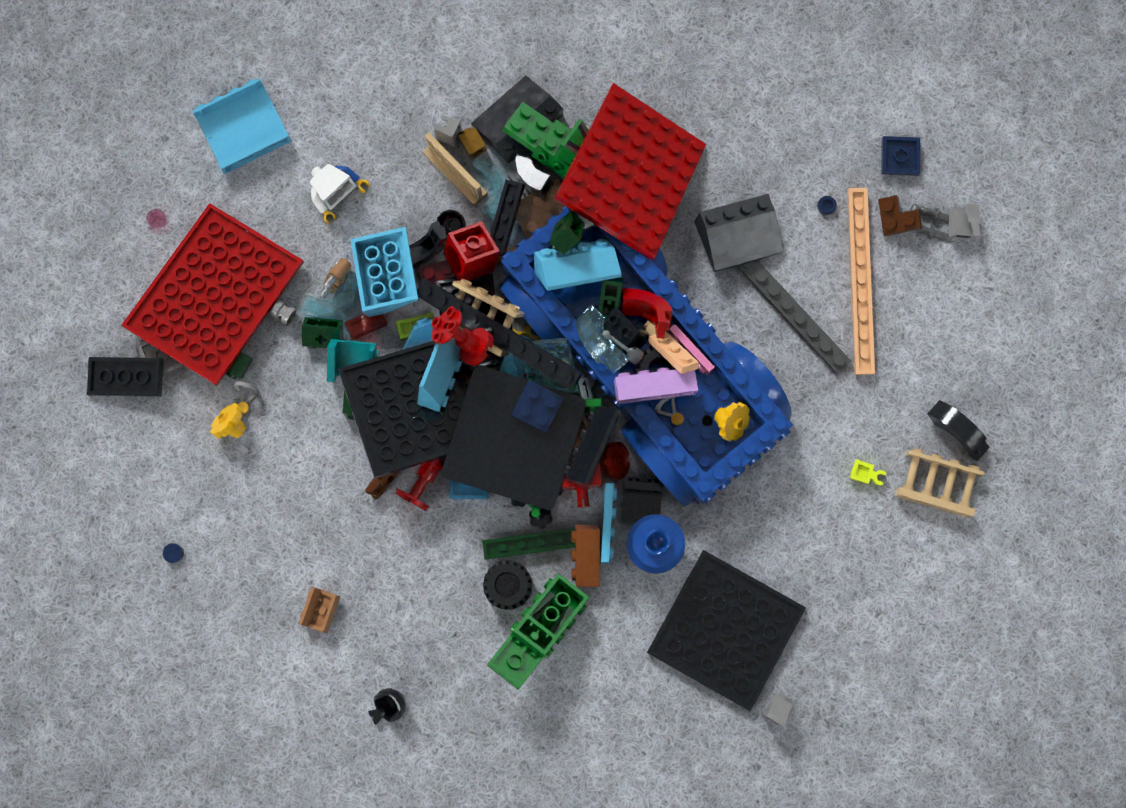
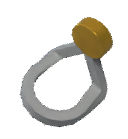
M235 382L234 387L241 401L238 405L243 408L241 414L244 415L249 412L248 403L259 393V390L250 383ZM239 386L253 390V394L245 401Z
M675 397L662 399L656 405L655 413L670 417L672 424L675 426L682 425L684 417L681 413H676ZM669 399H671L673 414L661 411L662 405Z

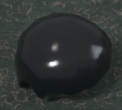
M449 209L441 212L437 217L440 225L445 227L447 235L450 232L466 227L464 216L458 211Z

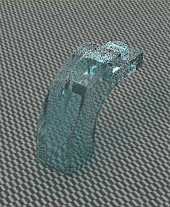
M476 157L472 162L473 169L486 178L492 186L491 197L482 206L481 214L493 223L507 178L497 164L490 169L491 166L484 159L479 160Z
M353 271L349 272L342 291L332 299L322 300L307 294L300 313L306 317L336 319L346 314L353 308L359 298L358 294L353 292L358 290L356 273Z
M591 305L577 318L576 328L578 335L593 359L598 364L602 362L615 373L628 362V357L609 338L603 337L605 317Z

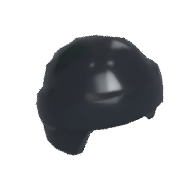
M382 689L374 696L376 709L370 710L368 713L370 717H374L373 722L375 725L382 718L393 723L400 719L405 712V698L401 692L395 689Z

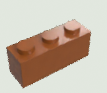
M575 525V531H571V541L575 543V550H571L572 562H575V569H571L572 581H575L576 587H600L599 525Z

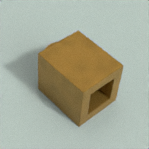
M475 127L467 128L460 133L459 141L471 160L487 151L486 144Z

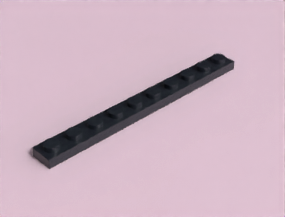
M423 278L417 290L420 299L443 313L453 306L462 314L461 324L471 330L484 328L493 335L494 344L566 388L575 390L583 375L581 371L432 281Z

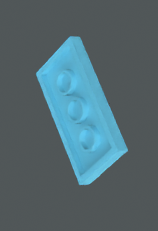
M614 483L605 484L600 564H608L609 560L613 559L614 547H610V540L613 541L615 528L611 527V521H615L616 508H612V502H616L617 488H613Z

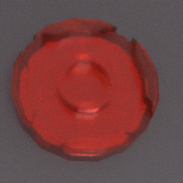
M609 442L601 457L603 471L612 480L623 479L629 472L630 461L628 462V457L630 454L622 442Z

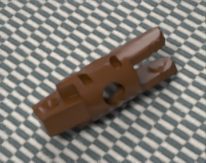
M399 471L373 478L366 487L365 492L369 495L371 494L374 499H379L399 474Z

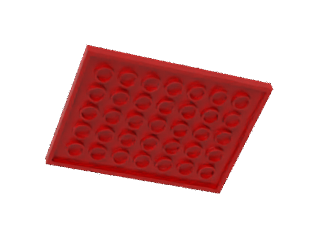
M613 83L554 199L648 259L653 260L664 240L706 143Z
M209 203L121 326L215 386H218L304 261Z

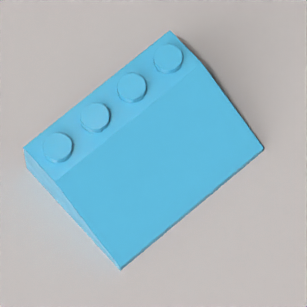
M406 227L350 239L363 313L368 317L385 314L419 300Z
M454 338L445 344H435L419 385L418 405L440 412L441 407H446L449 398L446 395L448 389L452 390L456 380L453 378L455 372H459L462 361H459L460 347L456 345Z

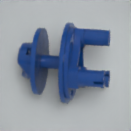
M657 514L648 515L639 519L631 527L626 541L627 552L631 561L639 569L653 574L664 573L673 569L681 561L685 551V537L680 526L671 518Z

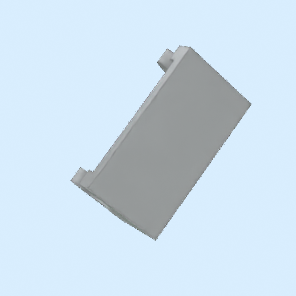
M442 116L441 119L447 121L448 126L442 127L435 124L434 133L436 140L455 148L459 141V135L462 132L461 120Z

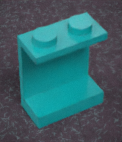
M331 339L327 346V382H335L336 377L340 376L338 368L379 357L380 351L376 350L377 343Z

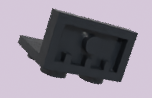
M614 308L592 338L615 362L628 365L630 361L627 359L626 351L609 338H604L602 335L603 331L608 330L611 336L626 347H637L641 349L651 335L646 330L637 328L618 308Z

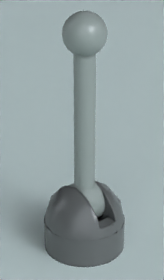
M608 330L603 331L602 335L604 338H609L626 351L627 359L631 363L637 364L642 359L644 354L642 350L637 347L628 348L611 336Z

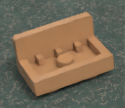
M312 587L307 595V601L300 615L299 624L328 634L341 596Z

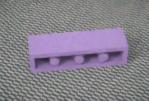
M660 368L657 372L652 373L649 370L639 371L636 375H630V373L618 374V377H615L614 380L617 404L695 395L698 391L695 370L681 374L677 369L669 370V368Z

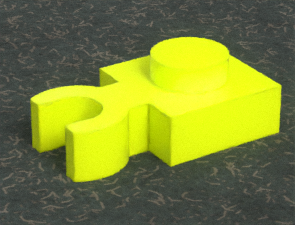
M856 459L849 478L865 484H869L870 480H872L874 484L880 486L884 482L879 481L877 476H885L886 472L882 470L875 472L873 471L875 465Z

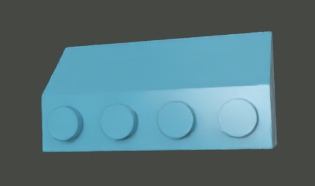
M598 239L588 243L580 242L564 255L560 251L548 248L534 252V273L547 291L621 277L615 248L608 239Z

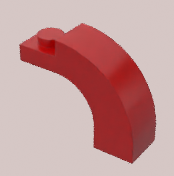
M622 288L621 312L624 315L640 316L650 320L655 326L656 338H665V331L669 330L672 318V308L668 302L662 297L645 290Z

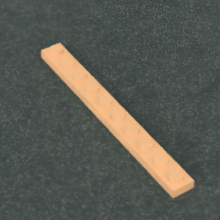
M848 188L854 375H874L867 188Z

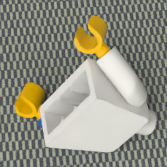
M328 164L323 169L317 166L311 172L313 176L310 180L313 186L311 189V199L319 212L324 214V220L328 224H330L327 221L329 215H332L336 220V216L329 212L328 208L332 210L356 187V184L361 193H365V190L361 188L362 184L370 186L368 181L360 180V176L347 166L334 167Z

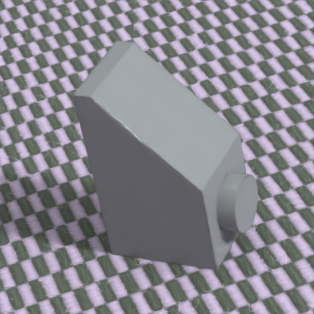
M782 693L779 695L773 694L761 714L776 724L784 726L793 705L789 703L790 699Z

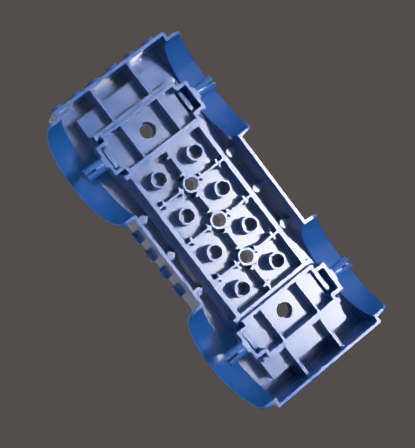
M565 206L561 214L552 216L547 221L548 224L546 226L537 228L532 233L533 236L531 238L522 240L517 245L518 248L515 251H509L502 257V269L506 278L498 286L511 304L520 307V311L525 313L523 318L554 354L561 360L572 355L614 406L620 410V413L628 421L620 429L621 433L672 495L684 507L693 501L698 505L703 501L707 503L717 495L715 493L717 489L722 491L731 483V477L736 479L747 470L745 468L747 464L752 466L761 458L760 453L762 451L766 454L777 445L774 441L778 439L780 442L791 433L789 429L793 424L789 421L792 415L789 400L775 376L760 359L748 349L735 342L723 344L716 336L714 327L710 323L706 324L704 322L702 313L697 308H692L689 304L691 303L689 298L685 294H680L677 290V284L672 279L668 280L666 277L667 265L660 248L656 257L650 260L603 229L594 226L583 231L580 242L588 243L598 239H608L614 246L621 270V277L619 278H624L622 288L645 290L666 300L672 308L670 328L675 324L714 366L713 371L708 375L705 372L702 374L697 369L695 370L698 391L695 395L675 397L676 413H681L684 417V421L680 426L673 425L670 417L655 413V407L662 399L617 404L614 386L615 377H618V374L621 373L635 375L636 364L629 362L628 365L615 362L592 338L596 331L603 281L547 291L534 273V252L546 248L554 249L549 241L555 224L570 212L568 207ZM625 315L637 328L646 330L643 326L648 319L640 316ZM654 363L649 366L648 370L652 373L657 372L660 368L668 367L662 363ZM671 399L662 405L661 411L673 414ZM733 402L736 404L740 402L747 405L750 409L748 414L750 416L749 425L744 430L741 438L737 441L731 440L729 442L719 435L721 428L715 422L714 416L719 408H727ZM704 416L712 417L713 423L711 426L703 425L702 418Z

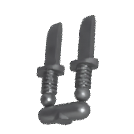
M918 204L911 206L910 211L918 209L920 214L933 218V222H936L938 219L949 223V215L939 212V208L933 211L925 207H920L919 209ZM932 225L930 228L922 226V229L915 230L916 232L928 235L927 239L930 240L934 237L946 242L955 241V238H949V234L935 230V226Z

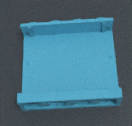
M260 78L257 80L252 79L240 88H233L228 94L217 96L212 102L201 104L192 111L224 174L291 142Z

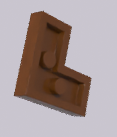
M897 195L878 199L884 236L922 229L920 210L916 209L901 213L899 196Z

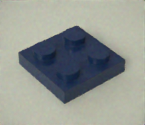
M883 136L881 139V174L919 176L920 138Z
M528 380L511 415L547 433L564 397Z

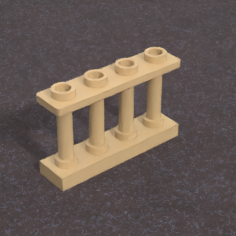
M465 279L453 281L452 285L459 288L457 297L461 300H464L467 292L475 297L472 306L479 310L482 301L490 304L489 317L494 319L498 309L507 313L503 325L509 329L514 317H524L525 313L520 311V307L514 304L508 305L503 302V298L495 295L491 296L487 294V290L471 286L472 283ZM463 324L460 325V329L462 330L469 329L470 331H473ZM494 343L492 348L488 347V351L499 357L509 355V352Z
M913 448L906 452L905 456L911 457L912 461L906 483L903 487L896 489V497L964 517H974L976 509L970 508L969 501L975 478L982 477L985 473L980 471V467L974 465L966 467L961 465L960 461L953 459L946 461L942 459V456L931 454V456L925 455L924 451ZM920 460L931 463L924 491H921V493L915 492L913 488ZM938 465L949 468L944 492L940 499L932 497L933 493H931ZM957 471L968 474L962 500L958 504L951 502L952 499H950Z

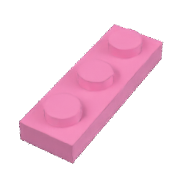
M674 324L669 329L668 334L699 362L697 370L702 374L705 372L708 375L713 371L714 366Z

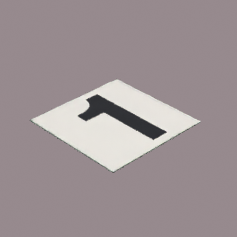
M580 378L578 383L582 398L593 399L588 378Z

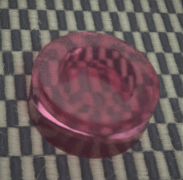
M153 209L147 214L146 220L152 228L158 229L165 225L166 215L159 209Z

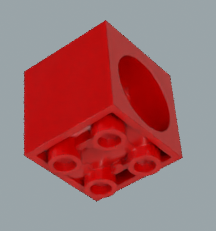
M481 221L448 233L443 255L458 281H461V279L470 281L494 272L500 251Z

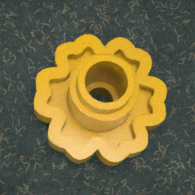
M733 402L727 408H719L716 411L714 420L717 422L718 427L721 428L719 435L723 439L730 442L731 440L737 441L742 437L750 421V416L748 415L750 409L747 405Z
M236 403L227 405L214 419L210 433L218 439L227 435L239 438L246 430V426L241 420L243 408Z

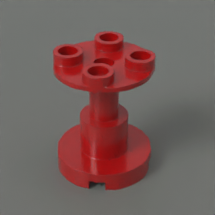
M453 306L449 307L440 317L433 319L431 327H433L432 340L437 344H445L454 338L456 345L460 347V360L467 365L476 366L488 356L486 351L488 347L492 348L493 335L484 328H477L473 331L460 329L462 314Z
M439 459L421 464L416 473L419 477L409 494L398 488L395 489V494L413 503L420 509L427 511L430 506L421 502L419 498L428 483L433 484L438 473L442 472L444 464Z

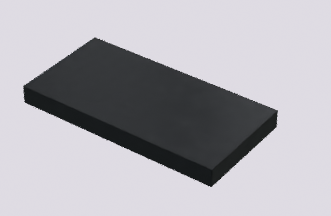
M89 357L87 395L162 397L163 358Z

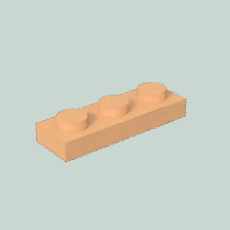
M666 331L665 338H656V334L649 336V343L681 374L698 369L699 362Z

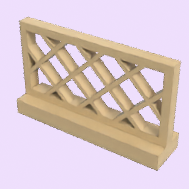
M428 132L424 136L427 148L423 151V154L475 206L488 192Z

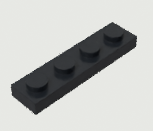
M505 180L490 232V236L500 251L498 256L503 257L508 248L525 184L522 182Z

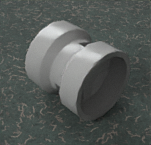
M278 300L273 306L270 316L275 319H281V322L288 326L292 321L289 317H294L297 310L293 307H287L285 302Z

